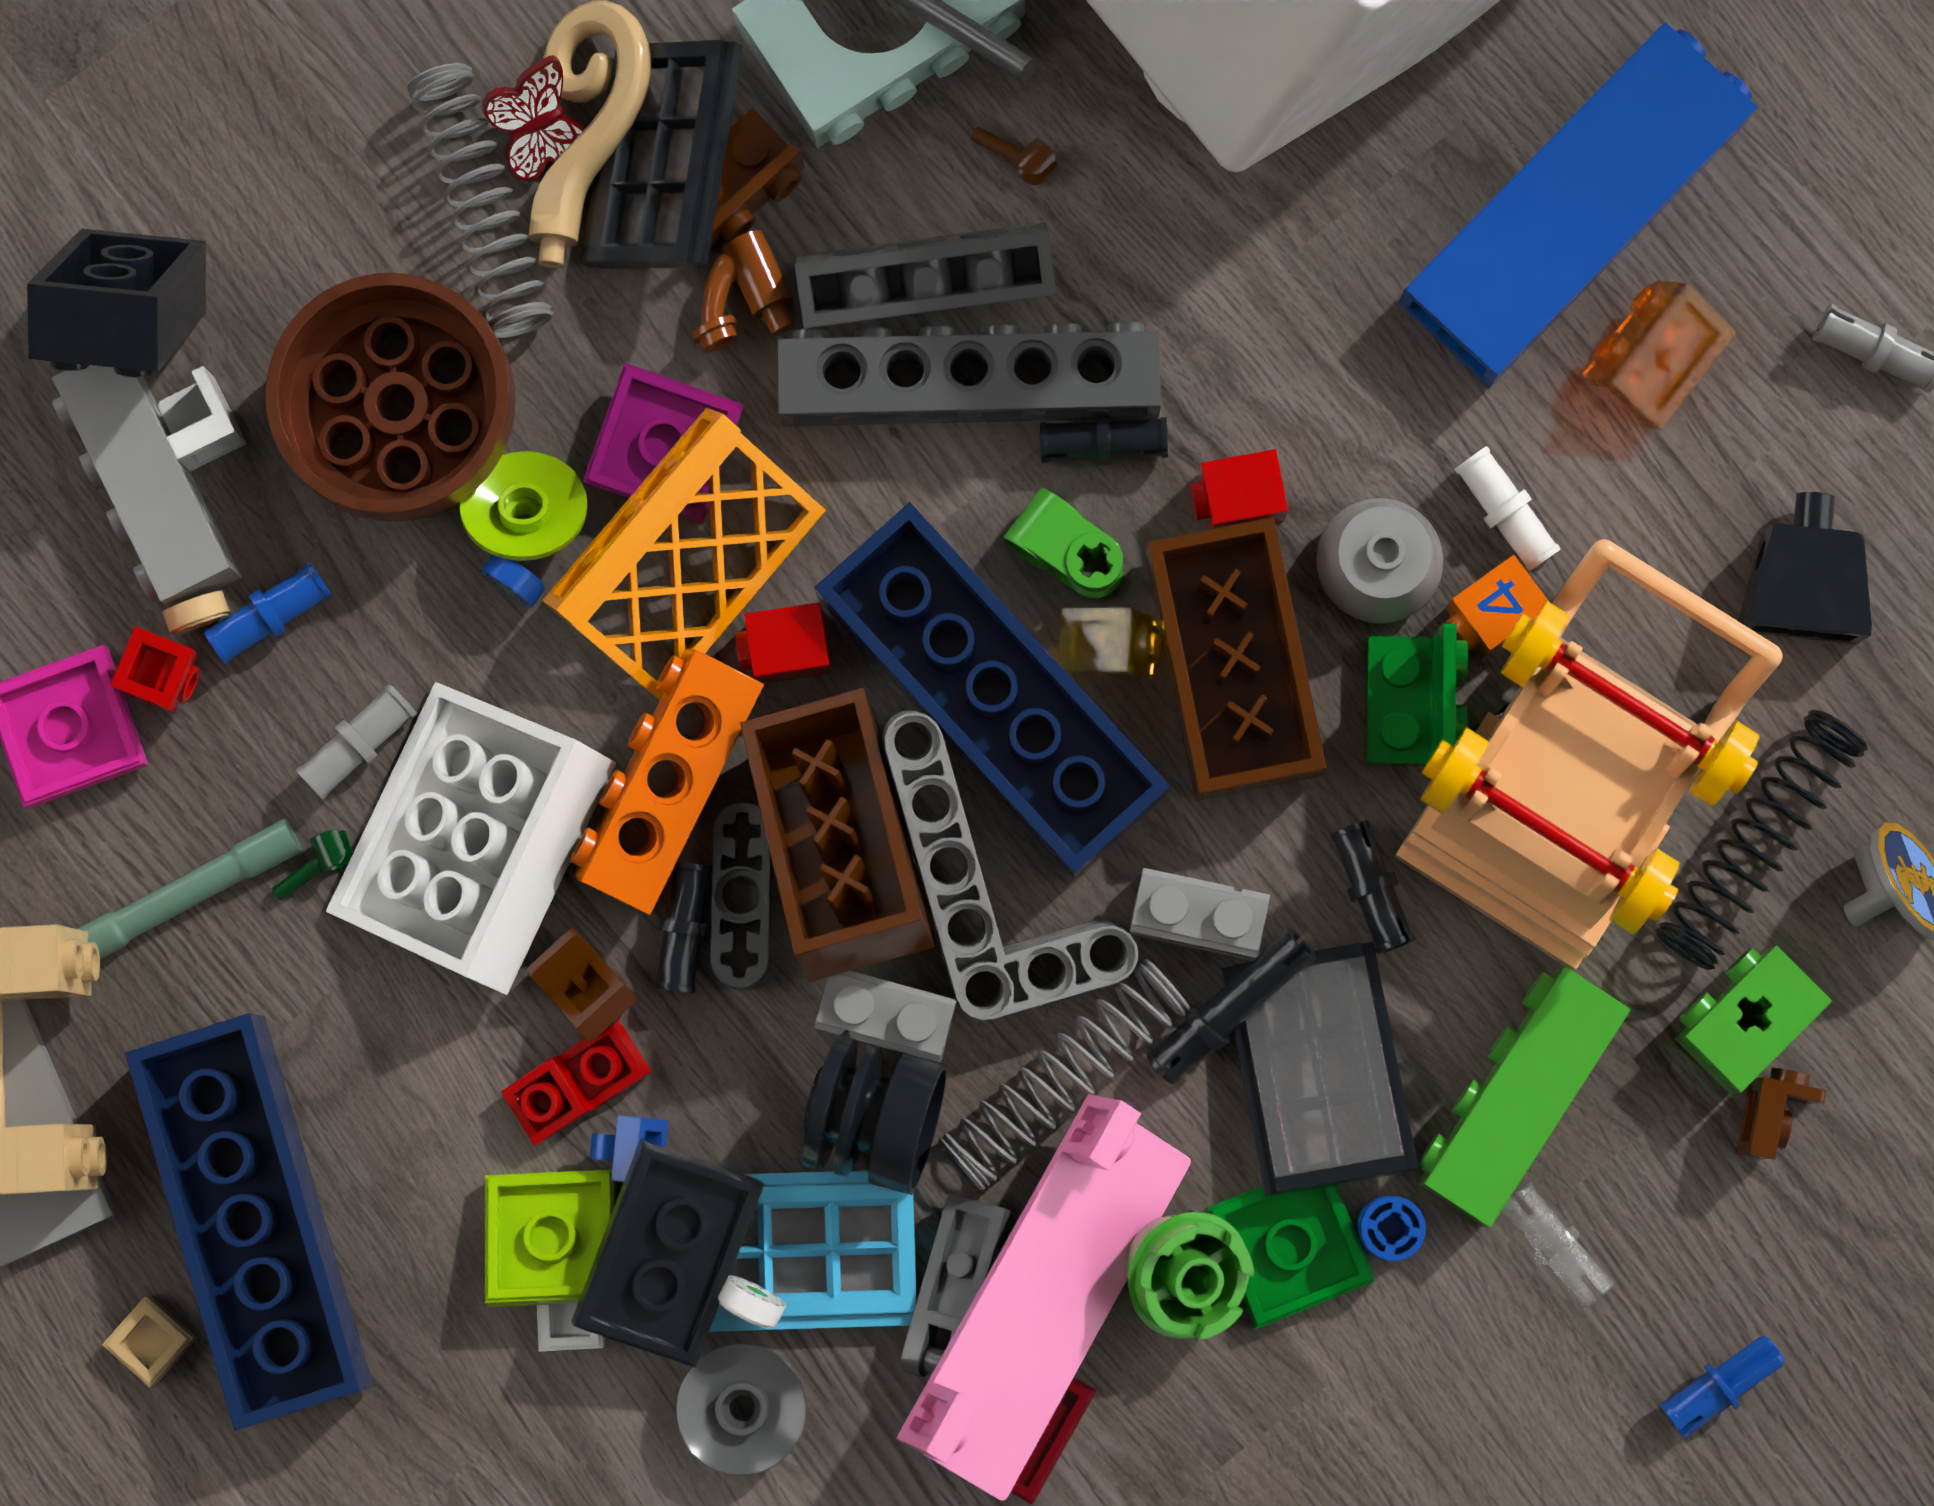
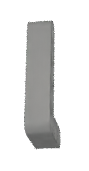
M904 710L891 716L885 723L881 734L882 748L950 986L962 1010L969 1016L980 1020L995 1019L1115 984L1127 978L1136 967L1138 947L1128 932L1117 923L1108 920H1096L1006 947L1002 946L942 732L933 719L916 710ZM908 722L923 724L929 733L927 749L923 754L913 758H907L898 754L894 744L897 730ZM934 784L944 789L947 797L945 810L934 819L925 820L916 816L912 808L914 794L925 785ZM944 847L957 848L964 856L962 872L958 877L950 881L938 880L930 872L932 856ZM971 909L977 911L982 919V927L976 938L969 942H958L950 938L948 934L950 918L960 910ZM1104 935L1118 937L1121 942L1122 952L1117 962L1104 968L1094 966L1090 960V949L1096 939ZM1043 953L1057 955L1060 960L1061 969L1055 981L1042 986L1031 983L1028 978V967L1034 957ZM988 971L994 973L999 979L997 995L987 1003L978 1004L971 1002L966 997L965 988L967 981L978 972Z

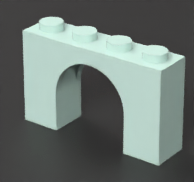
M745 0L732 8L736 28L816 148L821 147L830 140L833 145L847 141L863 128L864 118L882 107L886 111H892L900 107L917 92L915 86L935 73L938 78L953 73L969 59L967 52L972 50L929 22H926L913 39L899 48L883 53H860L844 48L831 40L819 27L802 0ZM942 0L1003 39L1008 38L1021 26L1020 19L1025 16V0Z

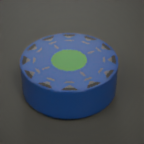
M491 555L480 571L483 576L499 589L530 608H533L545 591L544 583L514 560Z

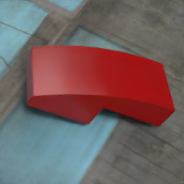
M618 1020L614 1025L606 1028L591 1043L584 1038L562 1054L551 1057L502 1090L501 1093L531 1142L536 1146L651 1074L652 1071L624 1026Z

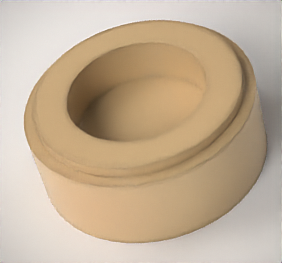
M222 590L186 600L162 611L169 633L174 635H181L225 619L228 617V613H230Z

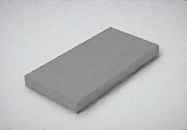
M26 1000L2 1001L6 1127L79 1124ZM98 1176V1189L0 1195V1269L117 1216L118 1214L102 1177Z

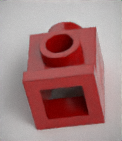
M135 626L110 686L128 696L174 714L179 701L186 703L196 688L200 669L195 664L199 655L192 648Z

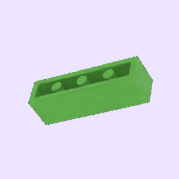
M1566 966L1557 969L1552 977L1545 972L1538 976L1522 1001V1004L1530 1009L1517 1031L1508 1025L1487 1055V1058L1495 1063L1482 1085L1473 1079L1453 1107L1452 1112L1460 1117L1447 1139L1437 1134L1418 1161V1167L1425 1171L1418 1185L1482 1227L1491 1228L1631 1011L1629 1007Z

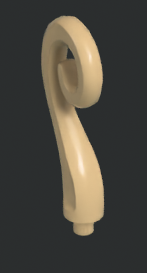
M605 0L591 1L579 5L564 15L554 27L544 52V58L551 55L558 57L563 68L561 98L574 103H588L602 95L607 90L614 72L613 60L606 54L595 53L587 63L586 70L579 75H574L572 60L578 46L585 39L593 35L604 34L612 39L617 55L615 80L605 104L592 122L546 172L536 191L531 210L528 239L540 244L538 264L544 267H563L565 247L578 244L582 209L588 187L631 128L644 102L649 85L651 54L646 34L640 22L623 6Z

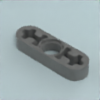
M738 802L725 807L718 814L713 826L711 967L721 982L735 989H748L756 986L765 978L770 967L772 858L760 808L746 802ZM738 816H749L750 824L756 828H761L760 837L751 838L748 842L749 861L762 858L760 871L746 866H736L723 870V860L725 857L737 861V843L733 838L726 837L725 831L726 827L737 825ZM737 878L753 880L760 890L758 905L747 914H735L729 911L724 903L723 894L726 886ZM723 921L740 926L751 925L760 921L759 935L746 931L747 951L752 954H758L759 960L757 965L747 967L745 977L736 978L734 969L728 965H723L724 954L734 953L736 947V933L734 931L722 934Z

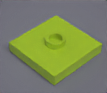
M612 1169L485 1175V1304L488 1307L573 1304L579 1302L617 1201L616 1181H611Z

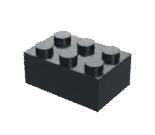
M81 228L27 284L28 359L50 361L51 367L64 371L83 370L93 365L113 367L116 374L125 377H145L153 374V372H158L206 313V241Z

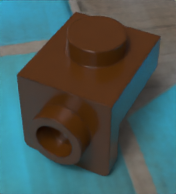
M569 929L527 968L529 976L547 993L573 1026L590 1043L606 1028L614 1025L621 1018L622 1014L638 1000L611 966L575 929Z

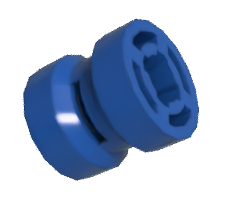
M1379 1196L1368 1201L1360 1209L1355 1221V1231L1362 1248L1369 1255L1386 1261H1401L1413 1256L1422 1246L1426 1235V1225L1420 1209L1412 1201L1400 1196Z

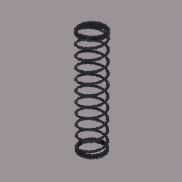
M1814 709L1808 711L1809 715L1804 717V725L1811 737L1795 735L1789 738L1790 748L1797 758L1778 756L1775 759L1776 770L1783 779L1763 777L1760 780L1761 789L1769 800L1759 797H1752L1746 800L1747 811L1755 821L1746 818H1736L1731 821L1732 830L1741 842L1732 839L1718 840L1716 842L1718 852L1726 863L1718 860H1705L1702 862L1703 872L1712 884L1696 880L1687 883L1689 894L1698 905L1683 901L1673 904L1674 914L1685 927L1663 922L1659 924L1660 928L1655 929L1657 936L1668 947L1688 961L1703 969L1712 970L1715 969L1714 965L1719 963L1716 955L1711 950L1719 955H1724L1725 952L1724 949L1707 939L1692 926L1679 911L1678 907L1694 910L1718 922L1733 934H1739V929L1715 913L1697 895L1693 886L1713 891L1731 900L1744 911L1754 913L1752 906L1733 895L1712 875L1707 867L1708 865L1730 871L1745 879L1758 890L1769 892L1768 887L1764 883L1746 873L1726 854L1722 847L1723 844H1728L1753 854L1778 872L1784 871L1781 864L1755 848L1742 835L1736 825L1741 823L1752 826L1769 834L1786 848L1792 851L1798 850L1797 845L1793 841L1769 827L1757 815L1751 804L1759 803L1782 812L1800 827L1806 830L1813 829L1810 822L1783 806L1772 795L1765 783L1773 782L1788 787L1820 809H1827V804L1823 800L1798 786L1786 774L1780 762L1787 761L1809 769L1828 785L1836 789L1842 788L1841 783L1836 778L1811 764L1797 749L1795 741L1801 740L1821 747L1829 755L1849 768L1856 767V763L1848 755L1862 757L1864 752L1868 750L1867 743L1861 735L1838 718L1821 710Z

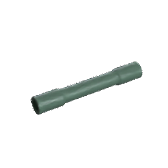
M284 818L235 844L229 852L116 912L105 913L77 929L88 932V943L95 942L97 944L101 960L125 947L131 939L234 884L247 878H254L303 852L302 846L293 828Z

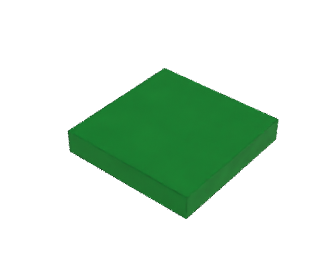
M1261 1185L1206 1208L1209 1214L1222 1218L1235 1228L1250 1254L1254 1276L1251 1277L1249 1275L1247 1289L1242 1299L1254 1329L1375 1282L1337 1185L1266 1197Z

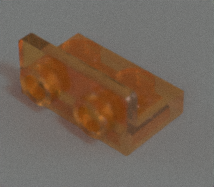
M1658 280L1645 287L1636 295L1630 306L1631 313L1615 333L1608 335L1597 345L1592 354L1593 361L1582 377L1592 386L1608 388L1647 428L1661 430L1737 332L1688 283Z

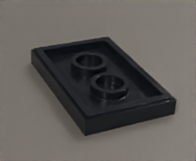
M640 1138L571 1320L572 1325L585 1331L696 1367L720 1304L718 1296L728 1276L731 1275L764 1183L748 1175Z

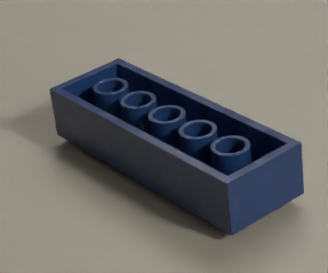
M911 502L907 503L814 587L818 600L920 712L928 715L938 724L943 737L1073 879L1168 794L1171 787L1170 784Z
M252 1013L244 1014L125 1052L234 1431L374 1387L265 1016Z

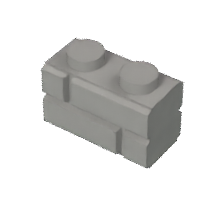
M1143 868L1128 933L1137 938L1253 962L1258 957L1270 895L1246 889L1239 892L1235 891L1232 886Z
M848 971L828 977L814 1029L834 1036L840 1035L852 1038L866 1045H878L884 1050L895 1053H908L942 1062L958 1003L955 999L854 971Z

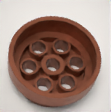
M375 273L349 279L327 289L306 304L291 320L275 347L269 364L265 389L266 411L273 438L280 453L297 476L318 496L347 513L362 518L390 522L415 520L437 514L454 506L474 492L494 470L506 449L512 432L516 406L515 385L508 358L501 343L483 316L465 298L450 288L420 276L402 273ZM398 333L408 337L407 348L402 355L390 360L379 357V346L387 336ZM454 357L465 360V371L459 380L450 384H442L436 381V370L444 360ZM344 370L356 372V384L350 393L342 397H333L328 394L329 381L336 373ZM402 394L414 397V408L407 418L401 421H389L385 418L386 405L393 397ZM455 419L471 421L472 432L464 443L457 446H449L442 442V432L449 422ZM351 431L362 433L363 444L355 456L348 459L335 457L334 446L341 435ZM404 456L420 458L421 468L415 479L402 484L392 481L391 471L397 460Z

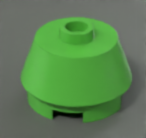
M1202 1212L1169 1215L1150 1222L1133 1239L1126 1259L1129 1293L1136 1313L1150 1329L1163 1336L1177 1339L1194 1337L1197 1339H1207L1229 1328L1243 1312V1309L1238 1306L1246 1292L1249 1275L1251 1277L1254 1276L1250 1254L1235 1228L1220 1217Z

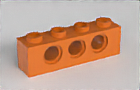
M685 649L681 658L673 655L669 659L656 686V689L663 692V695L652 716L646 712L643 713L628 741V747L635 751L625 772L622 773L615 770L601 794L599 804L606 807V810L596 830L594 831L587 827L573 850L570 862L578 866L572 878L648 915L651 914L741 732L740 722L747 720L764 686L763 683L697 649ZM692 702L703 711L705 725L698 736L686 739L677 729L676 717L684 705ZM667 760L675 768L677 780L671 792L658 797L650 790L647 776L650 768L655 763ZM632 818H640L648 828V840L640 851L628 854L620 846L619 831L626 821Z

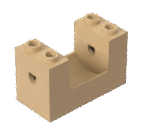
M57 924L0 928V1195L98 1189V1176H103L106 1171L107 1154L103 1137H96V1125L50 1124L6 1127L2 1001L92 996L91 981L99 979L100 955L97 944L95 942L88 943L87 931Z

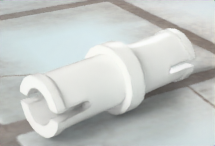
M1487 446L1454 469L1457 474H1460L1488 514L1483 518L1490 529L1496 525L1509 545L1525 564V569L1528 572L1561 549L1558 544H1555L1545 530V527L1527 504L1532 500L1527 491L1524 489L1519 493L1504 470L1493 458Z

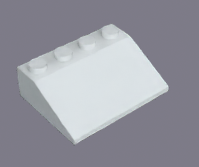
M435 682L326 912L469 979L508 995L570 863L573 850L588 825L616 762L573 738Z

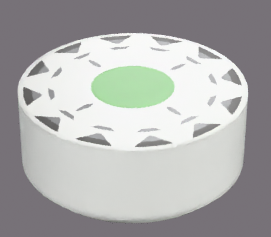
M728 1276L718 1296L719 1303L729 1312L747 1322L767 1329L777 1326L786 1308V1303L772 1292L736 1276Z

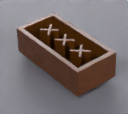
M1274 517L1149 541L1145 557L1195 800L1200 801L1321 777L1327 767Z
M865 689L853 690L740 722L794 956L808 981L812 982L933 948L934 943L898 800L882 748L878 721Z

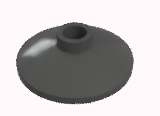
M729 1344L705 1354L698 1360L696 1367H691L687 1372L677 1396V1424L686 1446L703 1464L725 1474L752 1475L777 1465L793 1450L800 1439L805 1425L806 1397L797 1373L780 1355L755 1344ZM745 1395L753 1400L755 1413L750 1419L740 1420L733 1415L731 1403L735 1397Z

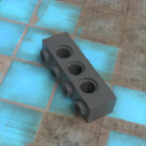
M1046 222L799 255L795 262L804 328L1056 295Z

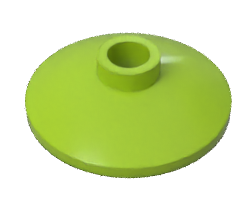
M530 451L503 454L488 478L468 497L460 501L461 521L471 540L481 549L494 556L515 561L536 560L562 550L579 534L587 515L586 491L576 472L553 456ZM523 514L534 516L529 519H517L518 516Z

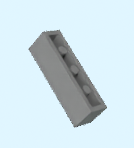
M93 365L83 370L64 371L52 377L60 394V397L52 400L53 407L69 434L78 431L87 450L86 453L79 456L82 467L96 490L105 487L114 505V508L106 511L108 520L123 545L132 542L141 561V564L133 567V570L148 599L153 601L159 598L160 602L170 608L186 600L214 592L242 578L191 471L177 460L166 438L171 433L158 409V404L145 377H125L116 374L113 367Z

